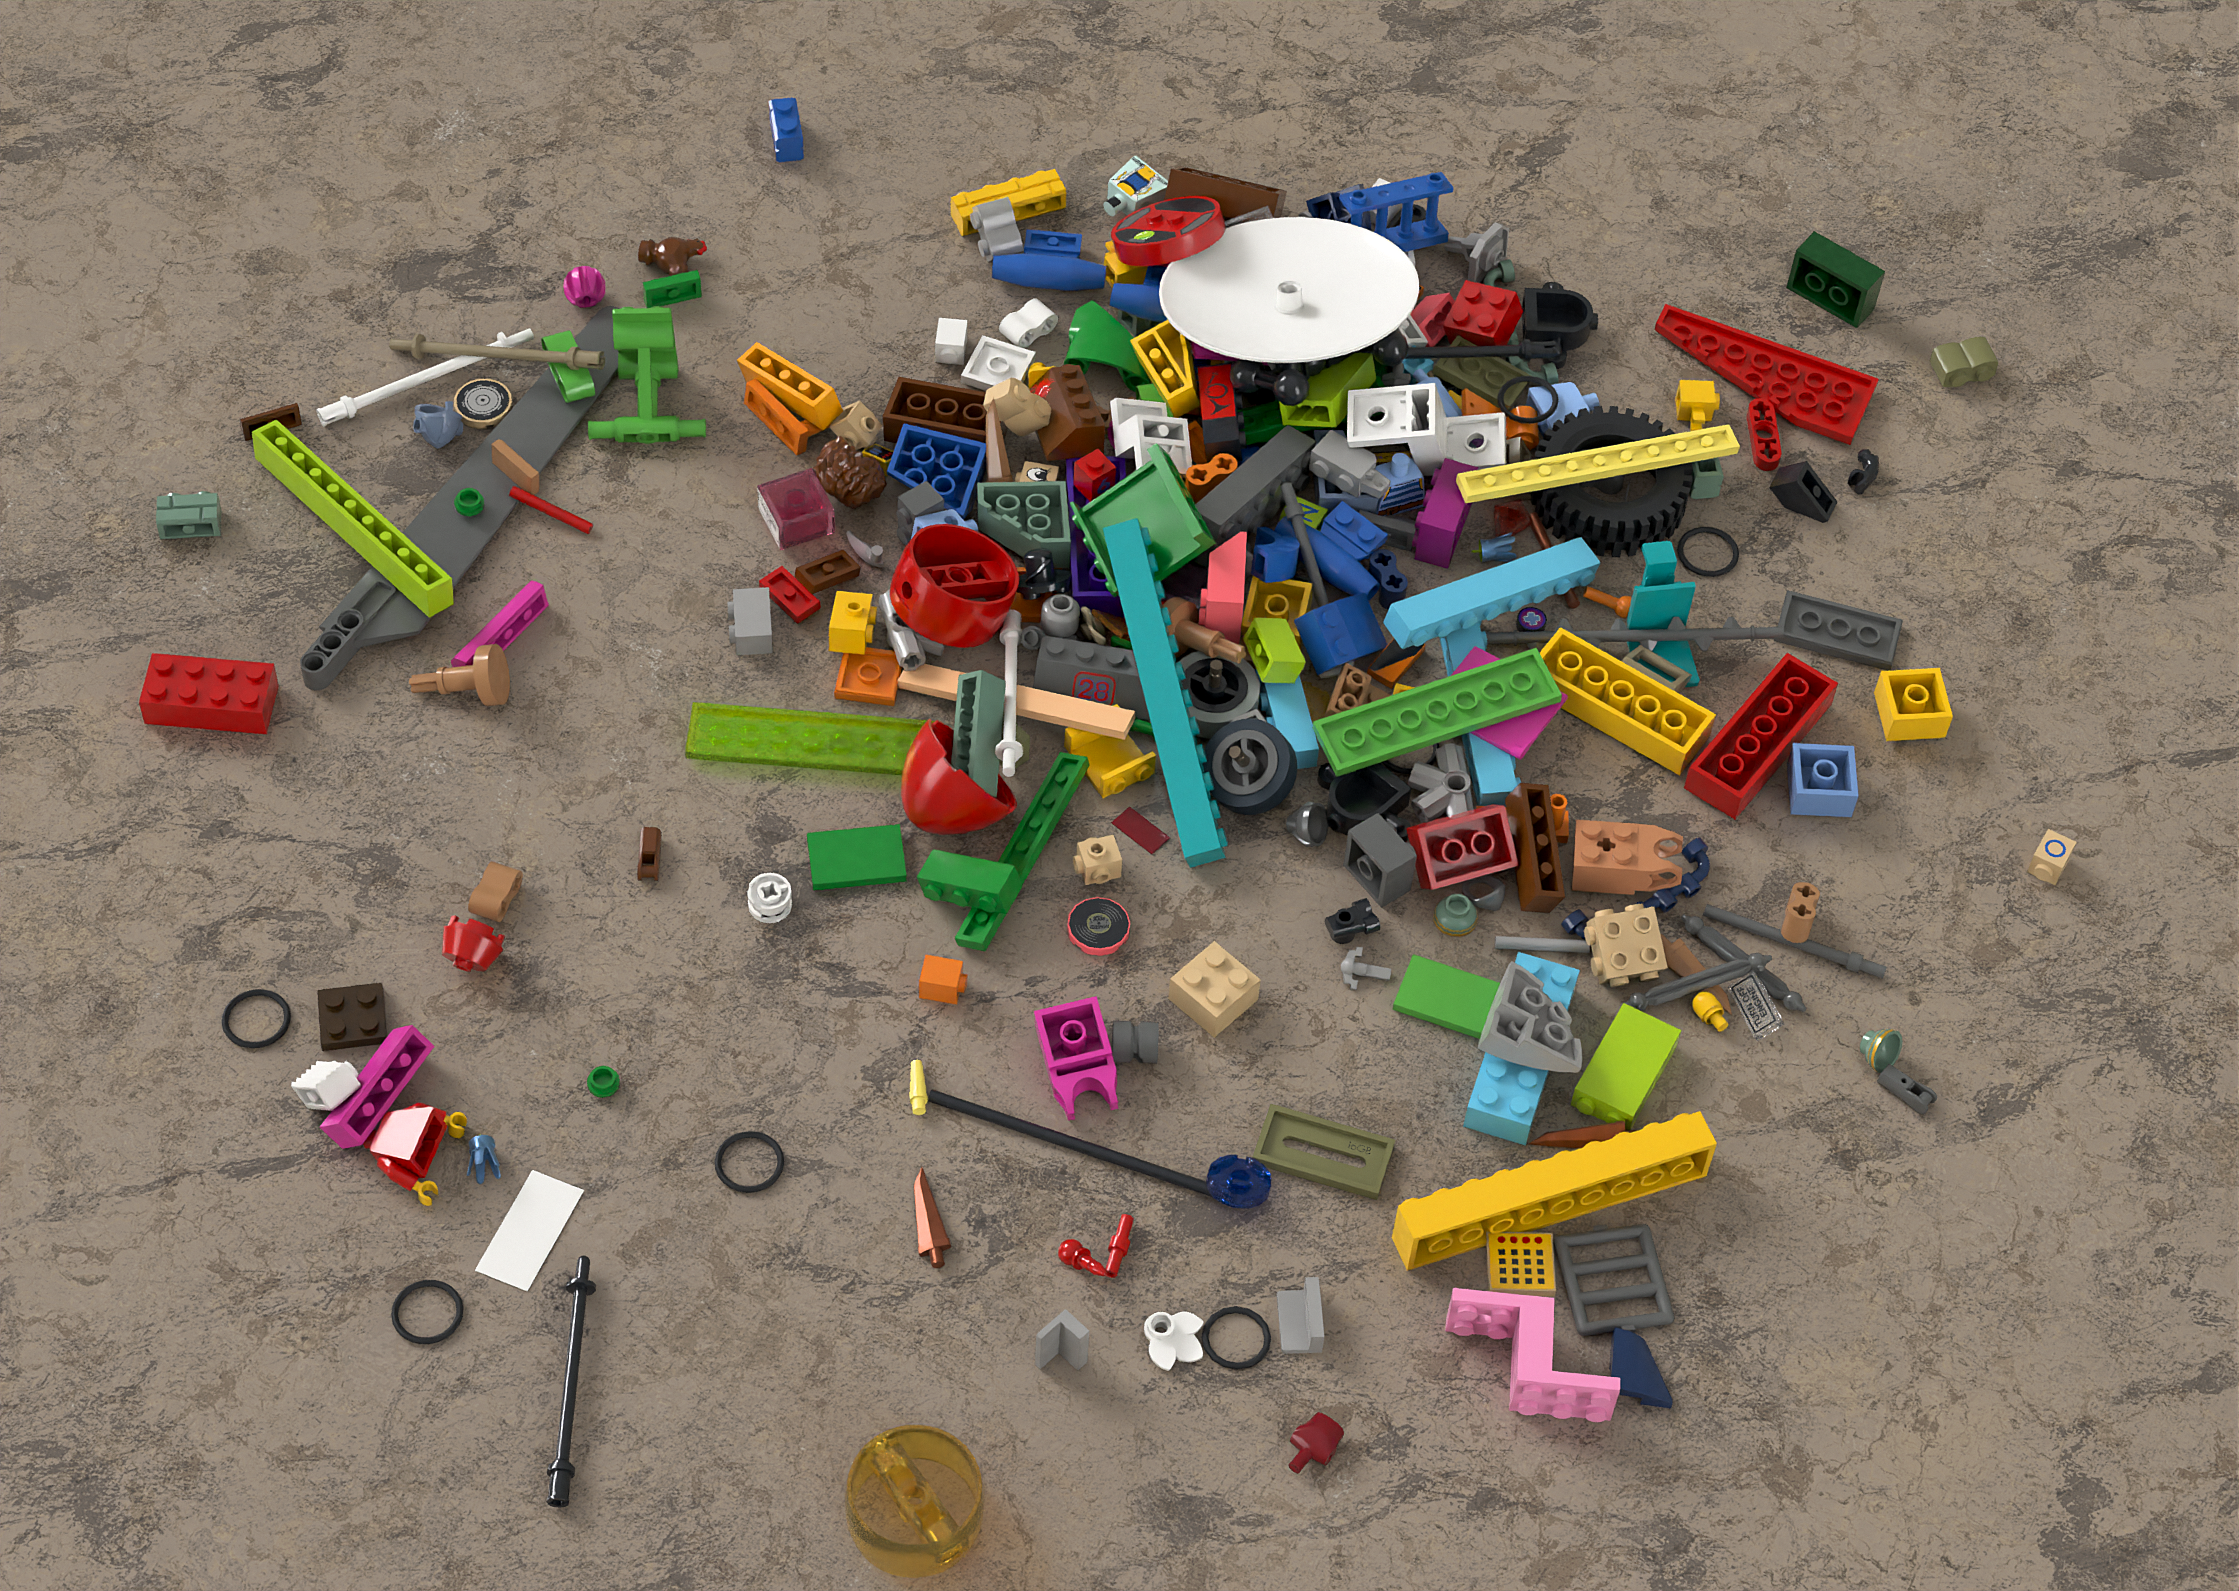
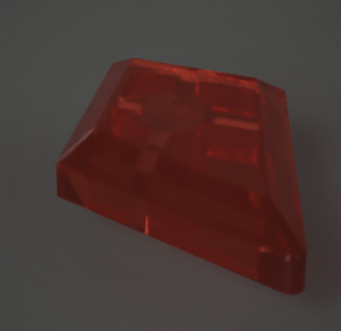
M1522 499L1494 505L1496 538L1511 532L1512 535L1509 537H1512L1531 525L1532 519Z

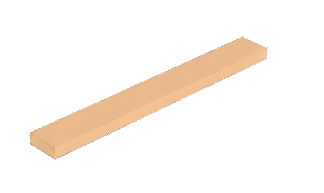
M924 664L913 671H905L904 669L897 680L898 688L956 701L958 676L966 673ZM1017 685L1016 715L1123 740H1125L1135 721V711Z

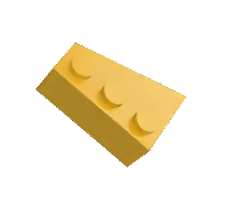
M1166 320L1130 340L1139 362L1174 418H1179L1200 406L1189 339L1178 332Z

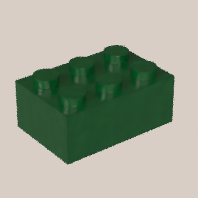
M1813 231L1795 252L1786 288L1858 328L1875 309L1885 271Z

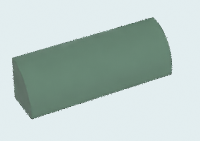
M979 670L958 676L951 766L956 771L962 769L980 787L996 798L1000 759L997 758L995 749L996 745L1001 742L1006 681L988 672Z

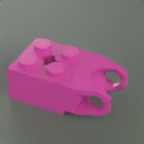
M1097 996L1034 1011L1035 1028L1053 1095L1065 1111L1067 1120L1075 1119L1074 1101L1084 1091L1092 1090L1100 1093L1109 1104L1111 1110L1118 1109L1116 1095L1117 1070Z

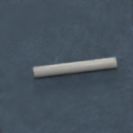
M1495 936L1494 943L1495 949L1590 952V946L1587 945L1586 940Z

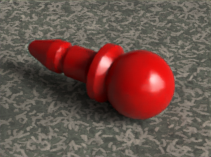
M1067 1239L1060 1244L1058 1256L1064 1264L1072 1265L1077 1270L1084 1268L1093 1275H1107L1103 1265L1093 1259L1090 1250L1083 1247L1078 1240Z

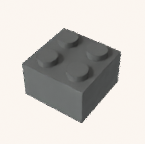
M1377 813L1348 831L1343 866L1382 908L1411 891L1417 855L1413 846L1408 842L1405 843L1397 834L1393 824L1385 821Z

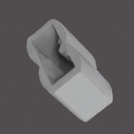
M1009 197L972 207L973 213L970 214L973 228L975 230L978 229L981 240L978 241V247L982 257L986 256L989 262L993 261L996 255L1018 254L1024 251Z

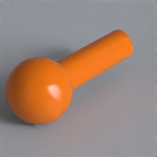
M1589 586L1585 588L1583 597L1614 609L1619 617L1627 618L1632 597L1622 596L1617 598Z

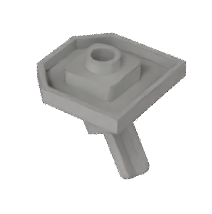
M1495 222L1484 234L1471 233L1467 238L1449 236L1444 248L1446 251L1464 254L1466 261L1469 262L1468 281L1481 283L1489 271L1495 269L1500 261L1506 259L1509 228Z

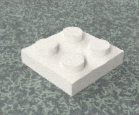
M982 335L961 374V383L985 391L1009 378H1016L1023 383L1028 375L1029 367L1035 361L1036 352Z

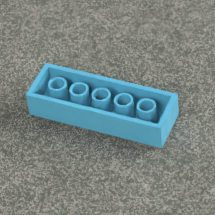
M1518 952L1515 963L1544 983L1543 992L1552 1002L1560 1001L1568 1011L1580 970ZM1485 1052L1467 1107L1463 1127L1526 1146L1549 1070L1519 1065Z

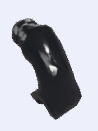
M1862 449L1857 456L1858 461L1862 463L1864 471L1855 469L1848 478L1847 484L1849 486L1855 485L1854 491L1857 494H1863L1878 475L1879 457L1871 454L1869 449Z

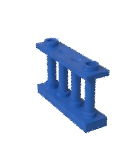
M1442 172L1430 173L1429 175L1367 189L1354 190L1339 196L1340 201L1351 214L1352 225L1362 227L1363 212L1377 209L1375 231L1373 232L1388 239L1403 252L1448 242L1449 233L1437 218L1439 195L1453 192L1454 187ZM1428 198L1426 219L1412 223L1414 201ZM1402 204L1400 225L1386 229L1388 207Z

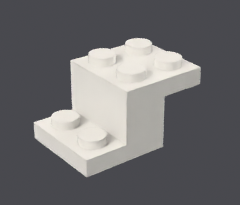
M1115 398L1110 401L1116 457L1135 459L1137 470L1152 460L1147 449L1157 443L1171 456L1181 477L1186 478V471L1192 466L1187 419L1167 417L1166 403L1124 398Z

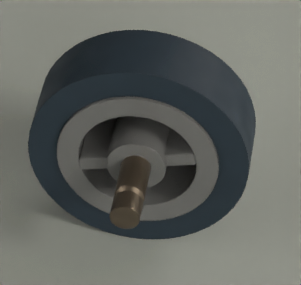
M1259 719L1233 721L1219 729L1204 749L1207 762L1202 763L1204 773L1210 772L1214 785V790L1209 792L1225 808L1242 815H1256L1267 812L1279 805L1293 788L1298 766L1295 751L1282 733L1265 721Z

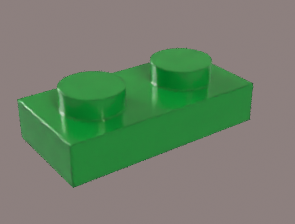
M698 270L642 282L646 308L665 306L702 297L701 278Z

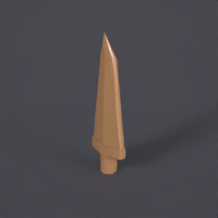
M993 397L986 414V482H1013Z
M1660 934L1668 968L1680 977L1706 970L1682 939L1679 938L1671 943L1663 934ZM1719 985L1700 991L1712 993L1721 1003L1723 1009L1732 1015L1728 995Z

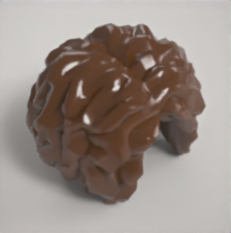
M838 436L835 440H831L824 445L816 459L817 464L813 467V470L817 476V481L819 480L826 493L834 496L841 504L852 509H856L881 496L887 483L884 470L875 457H863L862 452L856 451L855 447L849 445L842 436Z

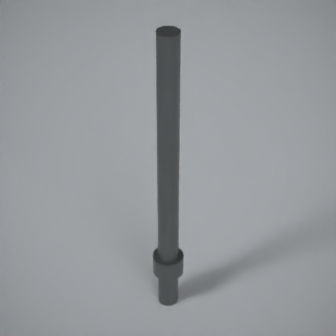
M1285 483L1280 486L1286 503L1284 510L1287 520L1292 523L1296 539L1300 543L1301 555L1319 608L1329 604L1302 518L1305 516L1302 505L1297 502L1292 483Z
M1709 904L1706 905L1703 913L1705 917L1845 965L1847 970L1856 973L1862 971L1883 979L1887 969L1886 966L1863 959L1864 955L1853 951L1849 954L1809 939L1803 943H1793L1782 936L1780 929Z

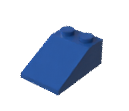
M1365 592L1313 609L1294 620L1317 675L1383 650L1388 645Z

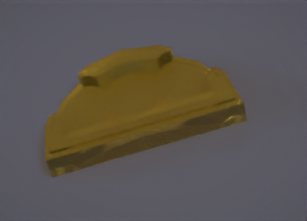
M1301 681L1313 724V721L1324 718L1331 697L1326 690L1323 692L1321 689L1312 686L1311 682Z

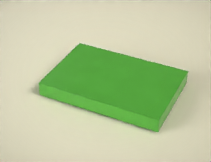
M1413 954L1392 1010L1480 1039L1500 983Z

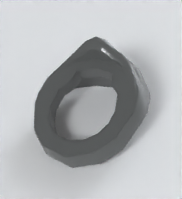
M1487 874L1465 880L1462 883V894L1475 907L1493 911L1501 908L1506 891L1505 885L1500 879ZM1475 883H1485L1494 892L1483 898H1477L1470 893L1469 888Z

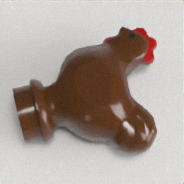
M668 237L660 243H655L652 239L649 241L642 240L639 246L638 261L646 263V265L656 263L664 273L673 276L689 272L686 264L688 259L695 255H703V252L707 250V246L704 241H700L698 238L685 240L678 237Z

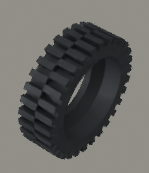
M1595 406L1593 414H1589L1587 408L1578 411L1577 418L1571 412L1565 415L1564 423L1561 420H1557L1553 423L1552 430L1547 429L1544 433V438L1538 444L1535 459L1574 453L1582 449L1591 450L1668 436L1675 433L1670 428L1662 432L1663 423L1656 419L1653 424H1650L1648 422L1650 415L1643 412L1640 418L1634 417L1633 409L1626 408L1625 414L1618 413V406H1610L1609 413H1603L1602 406ZM1684 463L1648 470L1656 479L1655 484L1645 495L1632 501H1604L1591 496L1575 483L1532 491L1531 503L1536 505L1535 512L1538 516H1543V526L1546 529L1554 526L1552 535L1557 539L1565 535V542L1582 537L1589 547L1596 548V556H1604L1605 550H1611L1612 557H1620L1621 550H1626L1628 557L1634 556L1638 547L1642 550L1644 543L1662 542L1665 537L1669 539L1674 534L1675 528L1678 529L1692 485L1693 476L1691 475L1693 467L1692 463Z

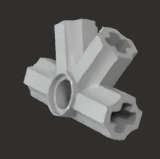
M889 589L886 593L880 595L878 601L888 630L886 641L888 645L894 648L899 666H902L905 671H913L919 666L924 665L926 660L924 651L941 656L945 645L929 640L911 629L893 608Z
M1450 743L1436 749L1435 755L1438 768L1420 761L1415 763L1408 780V786L1424 792L1411 802V807L1416 817L1422 823L1433 821L1444 813L1448 817L1473 810L1470 793L1471 779L1466 771L1462 746Z

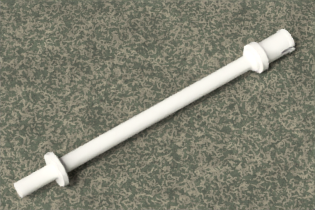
M530 328L509 337L500 332L497 334L498 341L486 346L512 348L534 339V335ZM461 355L356 398L347 397L346 395L342 396L340 401L316 409L318 418L323 426H327V424L345 417L348 419L353 418L357 410L487 357Z
M1009 610L1003 622V628L1000 631V641L1005 645L1006 687L1003 740L996 745L995 754L998 759L1003 761V774L1007 777L1015 774V762L1023 755V747L1016 741L1017 646L1022 643L1021 633L1023 631L1021 629V613L1016 610Z

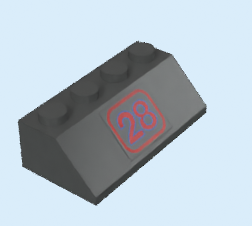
M1043 635L1037 658L1034 689L1109 706L1118 704L1120 708L1135 711V717H1138V719L1151 722L1133 650Z

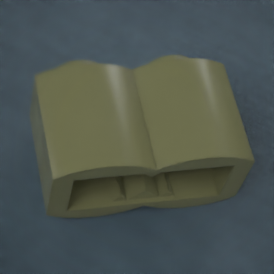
M1973 337L1960 343L1942 344L1933 349L1930 358V364L1942 387H1960L1968 381H1987L1995 375L1999 363L1985 337Z

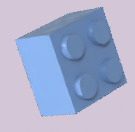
M1793 743L1787 761L1790 814L1852 817L1858 799L1854 746Z

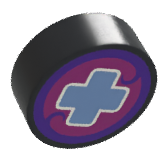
M1523 608L1517 615V630L1519 632L1544 631L1547 617L1538 608Z

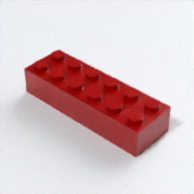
M1786 653L1692 763L1688 770L1684 789L1736 820L1790 755L1793 743H1800L1832 705L1838 683L1791 654Z

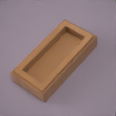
M498 439L492 443V463L521 489L533 495L539 492V472L504 441Z

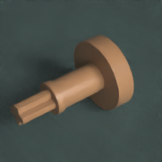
M1173 597L1163 604V608L1168 607L1172 620V625L1168 626L1169 634L1175 635L1179 647V652L1174 653L1175 658L1184 654L1189 647L1203 652L1211 658L1219 655L1238 664L1241 663L1242 658H1245L1244 646L1225 639L1224 634L1220 631H1213L1198 625L1199 612L1194 603L1180 597Z
M498 644L481 645L476 649L473 665L451 668L439 667L435 673L412 675V678H409V684L411 685L412 693L439 690L444 695L450 694V692L476 689L481 702L485 706H496L507 702L510 691V675L502 648Z

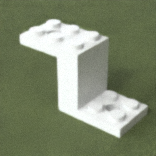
M1435 383L1348 390L1347 443L1349 448L1408 443L1413 460L1423 476H1431L1436 468L1441 469L1445 458L1479 467L1478 470L1506 465L1505 413L1446 417ZM1376 412L1385 413L1384 418L1380 421L1370 420L1371 416ZM1480 438L1484 440V443L1478 448L1469 447V443L1474 439Z

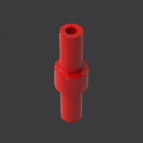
M1128 1214L1121 1215L1116 1235L1111 1237L1108 1246L1110 1255L1105 1270L1107 1271L1106 1276L1111 1278L1117 1277L1122 1258L1127 1255L1130 1246L1128 1238L1134 1218Z

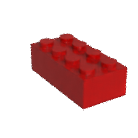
M152 653L139 705L144 724L267 735L279 684L274 663Z

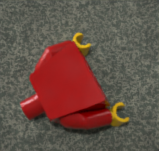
M416 1103L402 1110L387 1112L378 1130H372L363 1145L366 1149H370V1153L377 1160L378 1168L390 1180L408 1191H411V1189L417 1191L420 1203L430 1206L432 1205V1199L424 1195L423 1192L432 1191L438 1195V1187L433 1181L421 1183L418 1181V1178H425L447 1126L450 1136L461 1138L464 1136L465 1131L461 1126H466L467 1118L461 1112H455L448 1116L446 1111L424 1103Z

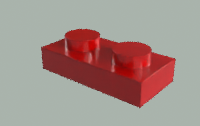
M780 566L759 580V588L769 587V598L797 624L821 609L820 600L811 594L783 566Z

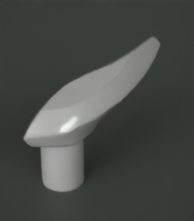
M851 530L846 532L851 546L860 558L872 566L884 567L882 559L883 548L881 546L875 545L872 547L856 537Z

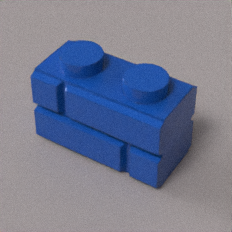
M796 98L771 99L769 101V120L776 161L787 162L804 159L803 135Z

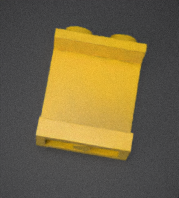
M1071 727L1065 729V749L1069 754L1088 758L1090 766L1085 775L1102 798L1111 794H1118L1127 786L1137 781H1145L1155 773L1156 754L1152 751L1144 755L1128 734L1125 740Z

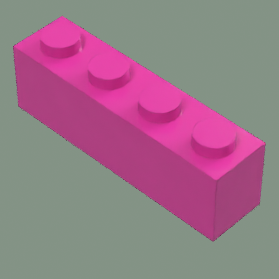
M413 1025L393 1029L357 1077L361 1087L331 1111L319 1128L342 1149L362 1145L435 1046Z

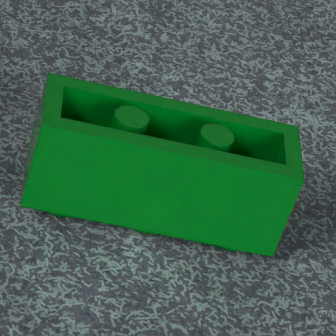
M935 849L932 850L917 876L924 896L930 900H940L955 903L961 907L969 906L983 909L986 912L1003 914L1008 913L1023 886L1014 865Z

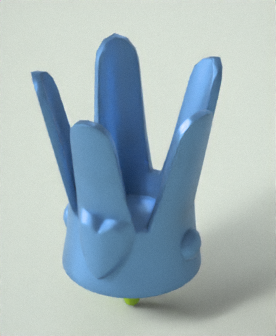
M1511 532L1494 539H1479V550H1472L1471 552H1479L1481 562L1490 560L1514 561L1512 559H1516L1517 555L1508 551L1512 549V546L1509 544L1515 541V537H1509L1512 535Z
M481 1134L473 1137L469 1141L471 1157L466 1176L470 1175L473 1160H475L476 1181L478 1184H482L485 1175V1161L488 1159L494 1176L499 1179L501 1177L500 1164L494 1152L495 1140L491 1136Z

